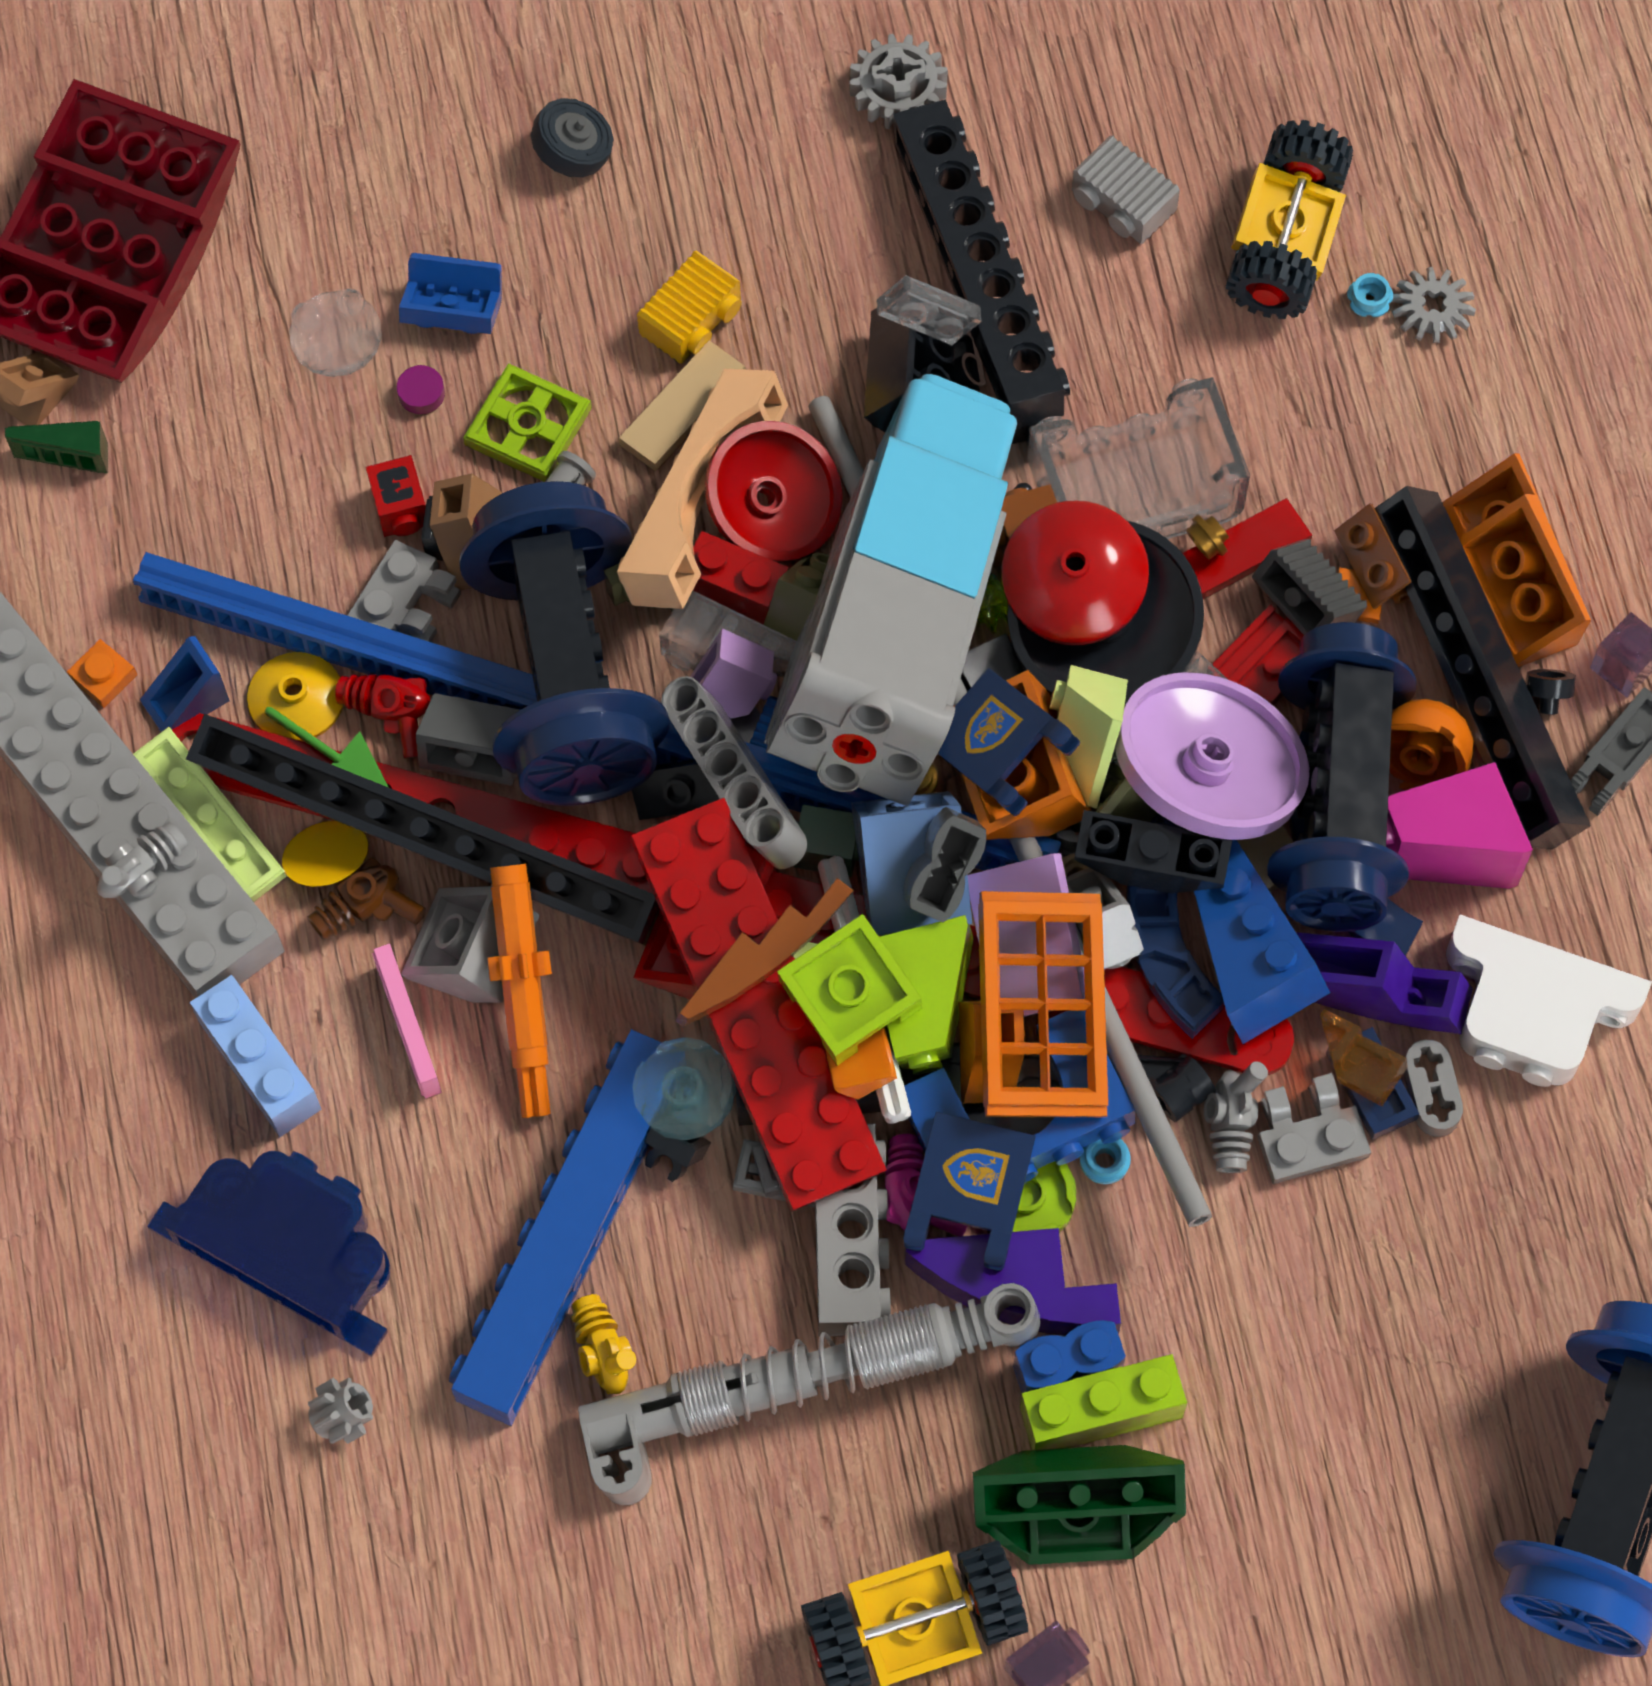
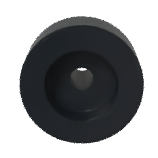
M1537 669L1527 672L1526 685L1531 696L1540 698L1539 713L1548 715L1558 714L1559 699L1574 696L1575 674L1553 669Z

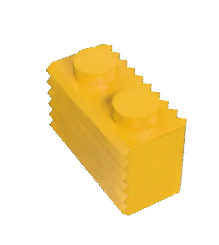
M697 250L693 251L691 257H688L686 262L681 264L679 270H676L674 275L669 277L668 281L663 284L662 288L658 289L656 294L651 297L650 301L646 302L644 307L639 310L637 314L639 334L682 364L691 353L696 355L711 340V331L721 321L728 323L736 316L742 304L740 281Z

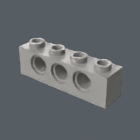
M867 1124L886 1166L885 1140H876L875 1124ZM877 1176L865 1180L856 1189H844L816 1201L818 1336L822 1332L827 1333L829 1336H845V1330L848 1325L853 1326L854 1323L858 1325L859 1322H868L869 1319H879V1317L883 1318L884 1315L889 1316L891 1314L890 1288H880V1269H889L888 1238H879L878 1220H887V1189H877ZM846 1221H857L864 1226L866 1232L858 1238L850 1239L843 1236L838 1228ZM848 1270H858L866 1276L868 1281L862 1287L848 1288L842 1284L839 1277Z

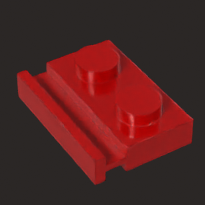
M1270 604L1207 669L1206 674L1240 684L1274 705L1283 696L1278 686L1279 672L1289 660L1299 655L1300 641L1304 635L1288 618L1284 619L1276 613V608Z

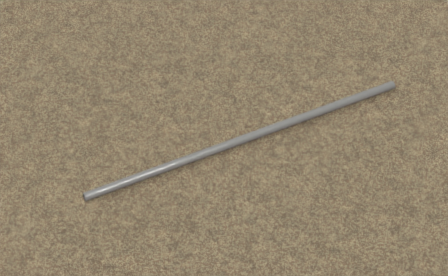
M820 396L812 400L808 408L851 498L864 470L828 396ZM960 679L953 706L967 693L962 679ZM1035 837L1009 839L1019 862L1044 856ZM1076 925L1081 954L1084 955L1083 938ZM1105 987L1106 1045L1108 1054L1188 1226L1196 1227L1202 1225L1212 1218L1211 1211Z

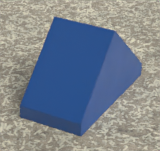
M195 636L188 637L140 699L161 732L168 727L172 730L199 713L209 714L230 701L219 671Z

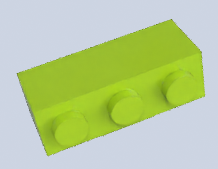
M1173 1354L1024 1392L1021 1394L1020 1412L1031 1450L1071 1448L1181 1419L1185 1413L1187 1400Z

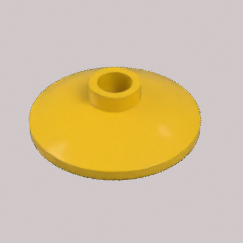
M290 652L276 656L262 665L250 682L247 703L251 717L260 730L303 741L265 714V709L272 707L314 737H318L333 726L342 711L343 705L337 704L335 700V689L340 676L329 662L309 653ZM300 685L302 687L301 691L296 695L285 693V690L290 686Z

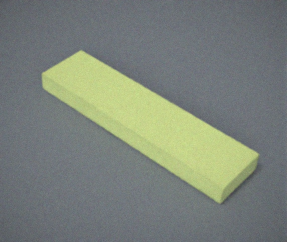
M166 728L133 753V755L247 895L255 902L287 877L284 869L203 768L186 760L189 751L171 728Z

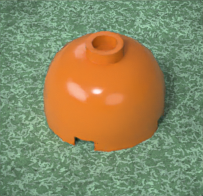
M1417 699L1410 700L1392 710L1389 772L1394 777L1405 781L1400 784L1399 788L1404 791L1469 770L1473 755V737L1466 720L1455 709L1439 701Z

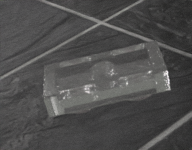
M907 275L876 300L879 316L950 345L956 343L982 321L979 305Z

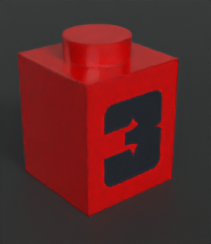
M412 455L366 466L384 537L391 535L408 536L422 528L426 505Z

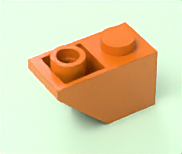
M981 1001L959 1002L961 1103H983ZM1001 1010L1002 1042H1024V1010ZM1002 1054L1003 1087H1017L1024 1054Z

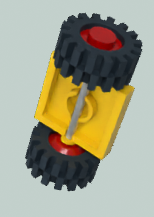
M1292 120L1287 121L1286 126L1282 123L1278 125L1272 134L1264 163H1259L1254 172L1231 249L1236 250V254L1226 283L1229 297L1236 298L1235 303L1240 307L1248 305V311L1255 314L1259 310L1263 312L1264 317L1271 318L1272 314H1276L1278 319H1286L1287 314L1292 318L1298 317L1299 312L1303 314L1306 311L1315 280L1318 281L1323 273L1346 197L1345 194L1340 192L1345 184L1353 157V148L1348 146L1349 140L1345 136L1337 138L1339 131L1333 128L1329 131L1324 130V124L1317 122L1316 127L1310 126L1308 120H1301L1298 126Z
M996 1540L957 1553L958 1566L966 1588L965 1591L961 1590L949 1551L847 1584L860 1624L857 1627L854 1625V1620L842 1592L801 1605L811 1649L816 1664L821 1671L824 1684L826 1686L872 1685L863 1647L866 1646L879 1686H887L982 1654L969 1615L971 1611L976 1618L977 1626L987 1646L1027 1633L1028 1623L1022 1606L1021 1595L1000 1542Z

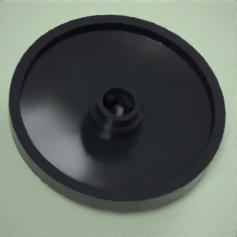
M1128 521L1139 535L1147 554L1149 564L1147 591L1138 612L1132 620L1120 631L1104 640L1085 645H1065L1046 640L1023 625L1008 604V626L1015 654L1025 671L1029 670L1050 693L1051 697L1056 680L1066 682L1070 665L1128 680L1125 705L1138 688L1152 679L1187 671L1201 642L1204 621L1203 597L1192 566L1182 552L1166 537L1144 525ZM1072 557L1066 562V565L1070 570L1078 571L1084 567L1085 563L1079 557Z

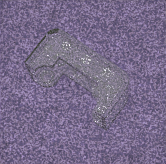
M1213 377L1200 381L1197 379H1186L1177 383L1172 388V393L1166 399L1164 412L1154 415L1147 413L1137 414L1118 425L1107 428L1104 426H1093L1078 435L1073 421L1063 419L1060 416H1051L1030 427L1027 459L1037 488L1051 484L1057 503L1075 500L1097 503L1115 511L1127 521H1132L1155 530L1167 539L1187 534L1186 529L1193 524L1192 518L1197 514L1204 520L1213 516L1219 524H1223L1237 517L1244 509L1250 473Z

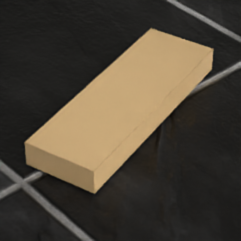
M709 340L619 437L620 446L651 469L657 471L689 436L693 423L702 412L709 393L715 387L723 370L745 369V366Z

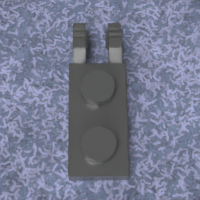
M1643 687L1589 751L1584 760L1585 763L1570 780L1576 794L1582 792L1595 771L1609 780L1603 790H1600L1591 801L1589 810L1597 816L1609 805L1620 789L1625 790L1652 757V692Z

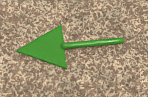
M267 707L265 709V714L332 760L333 763L331 765L388 787L360 731L342 753L339 754L274 708Z

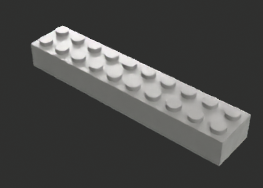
M0 592V756L98 878L102 876L103 870L108 867L105 863L106 859L120 847L129 843L135 849L139 846L137 842L138 837L146 836L147 833L152 831L156 833V827H163L168 822L173 823L188 843L181 850V855H173L174 861L168 864V869L165 872L155 867L153 873L157 879L139 895L134 897L128 890L115 899L194 998L208 991L230 975H233L239 985L285 952L277 930Z

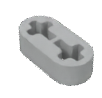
M1423 1039L1415 1042L1409 1048L1403 1063V1074L1408 1093L1419 1112L1418 1119L1416 1120L1418 1127L1428 1135L1443 1137L1451 1134L1457 1128L1463 1113V1103L1448 1050L1437 1041ZM1421 1055H1427L1430 1062L1438 1061L1439 1063L1433 1071L1432 1077L1434 1082L1429 1083L1426 1070L1423 1067H1415ZM1437 1093L1439 1105L1442 1109L1450 1108L1451 1110L1448 1112L1445 1122H1439L1438 1117L1434 1114H1427L1433 1104L1432 1094Z

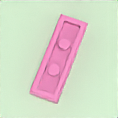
M387 944L375 948L372 955L421 1096H424L426 1099L442 1093L391 945Z

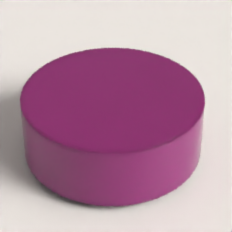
M425 365L413 366L406 369L398 378V398L401 405L407 411L414 414H428L435 411L442 404L445 397L443 379L432 367Z

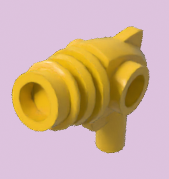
M591 1294L581 1297L571 1305L573 1311L572 1321L575 1323L576 1342L585 1344V1346H581L578 1349L581 1369L586 1377L594 1375L598 1384L607 1394H620L625 1390L628 1382L627 1370L633 1368L636 1364V1355L632 1351L626 1336L618 1337L616 1333L618 1324L607 1311V1305L602 1303L600 1296Z

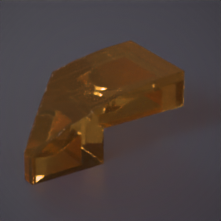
M1323 1009L1320 1017L1338 1082L1368 1100L1383 1106L1408 1068L1407 1058L1364 1037L1360 1026Z

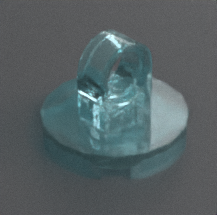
M682 1037L665 1041L656 1047L658 1051L653 1053L645 1063L642 1061L636 1069L632 1086L636 1108L648 1126L666 1138L689 1140L705 1136L722 1124L733 1106L736 1087L726 1060L710 1044L699 1039Z

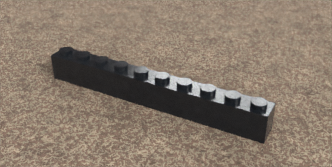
M207 714L203 716L186 757V760L491 884L490 868L526 864L531 900L644 946L648 942L660 912L658 903L652 893Z

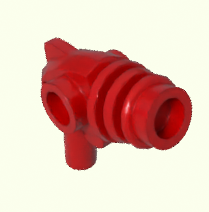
M356 674L350 677L341 676L335 689L336 703L345 705L349 710L354 708L364 715H372L376 719L384 720V731L387 733H400L403 758L418 757L416 732L419 726L417 718L425 714L430 703V696L426 693V680L423 678L403 679L386 674L379 676L371 674L359 677Z

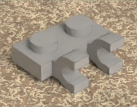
M394 540L347 616L432 642L437 633L436 627L430 625L433 620L432 615L415 609L414 606L420 596L424 594L452 609L461 595V591L454 586L457 581L456 576L442 570H437L439 565L435 557L398 540Z
M1332 1073L1313 1078V1085L1308 1087L1318 1116L1293 1123L1290 1104L1284 1086L1264 1092L1265 1098L1261 1099L1260 1102L1270 1130L1259 1132L1257 1138L1272 1184L1366 1159L1371 1155L1356 1106L1345 1109L1340 1108L1338 1090Z

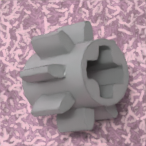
M333 1377L315 1388L318 1397L309 1401L308 1406L310 1407V1424L318 1435L329 1439L331 1444L341 1439H344L348 1444L366 1434L363 1424L373 1419V1404L369 1393L363 1386L358 1383H352L351 1378L338 1383Z

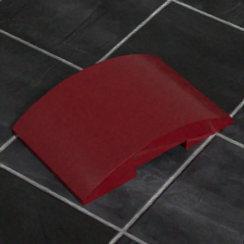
M73 79L33 156L38 165L0 237V337L122 383L153 347L191 283L221 213L241 146L240 141Z

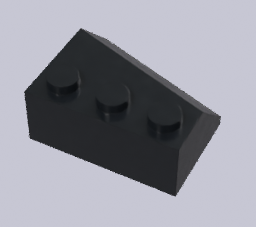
M913 286L871 311L864 418L884 433L909 383L914 379H920L925 374H933L977 392H980V387L986 384L982 360L969 328Z

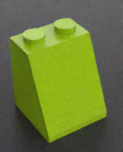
M966 915L948 919L945 922H936L879 937L922 998V1009L902 1022L897 1018L887 1025L895 1059L902 1070L912 1069L913 1075L941 1069V1060L952 1058L959 1020V1002H962L974 940Z

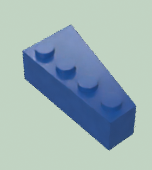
M1232 840L1224 888L1194 891L1227 1016L1241 1042L1244 1044L1328 995L1330 991L1315 961L1238 841Z

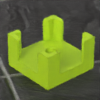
M863 914L777 971L780 984L793 1002L796 1001L821 1037L824 1048L837 1066L857 1053L858 1044L895 1019L898 1018L902 1022L922 1009L921 996Z

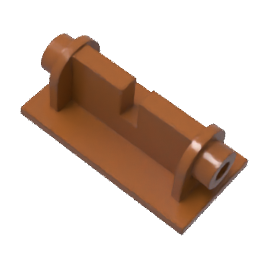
M1369 503L1336 528L1334 532L1372 608H1378L1388 599H1393L1396 604L1405 603L1410 600L1405 587L1412 581L1373 504Z

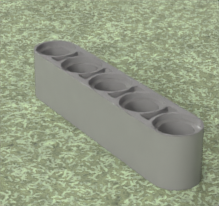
M684 676L672 681L665 688L661 703L666 708L670 721L720 799L725 798L731 811L730 816L745 840L775 868L786 869L797 864L807 850L805 834L721 704L693 677Z

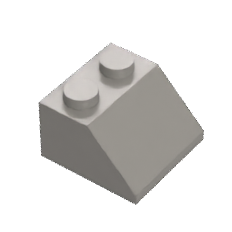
M492 886L439 888L401 975L410 981L472 1003H502L504 1000L502 981H490L487 962L488 957L499 956ZM533 910L535 927L540 915Z

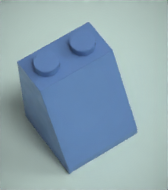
M949 791L914 795L908 806L886 798L851 802L866 917L877 935L884 936L940 922L911 909L903 898V886L910 867L919 856L925 853V836L933 818L945 807L961 813V805ZM968 875L964 876L965 889L962 900L949 919L966 915L970 925L972 924Z

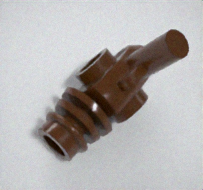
M370 858L358 872L344 879L336 886L339 897L333 891H330L328 893L330 902L325 898L321 902L324 911L320 907L315 906L314 912L307 916V919L318 935L325 941L332 935L335 937L338 935L336 926L341 931L347 930L344 921L351 928L357 926L352 914L361 922L369 919L372 915L376 920L382 922L387 920L393 912H396L417 925L424 917L426 908L395 889L399 879L396 869L388 865H381L377 860Z

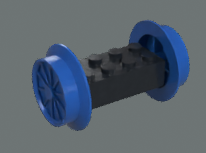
M1612 1301L1601 1307L1594 1330L1575 1332L1568 1337L1566 1343V1350L1571 1359L1590 1375L1607 1384L1605 1401L1610 1402L1605 1419H1596L1590 1433L1588 1449L1592 1450L1593 1454L1588 1469L1580 1467L1576 1474L1571 1498L1577 1501L1571 1518L1563 1517L1561 1519L1554 1545L1526 1540H1507L1496 1545L1494 1557L1509 1573L1501 1597V1604L1513 1616L1527 1625L1567 1643L1603 1654L1635 1658L1646 1654L1652 1637V1584L1639 1577L1652 1540V1304L1635 1301Z

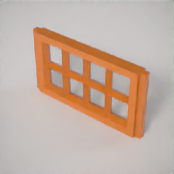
M981 891L979 893L978 917L983 1107H985V1116L1107 1117V1045L1103 920L1100 894ZM999 921L1036 922L1037 954L999 953ZM1046 922L1083 923L1084 955L1046 954ZM1000 965L1037 966L1038 998H1001ZM1047 966L1084 967L1085 999L1048 998ZM1001 1010H1038L1039 1043L1002 1042ZM1048 1010L1085 1011L1086 1043H1049ZM1002 1054L1040 1055V1087H1003ZM1049 1055H1087L1088 1088L1050 1087Z

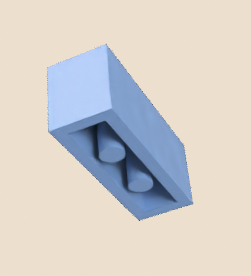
M230 975L190 1002L198 1022L279 1137L322 1110L314 1089L233 975Z

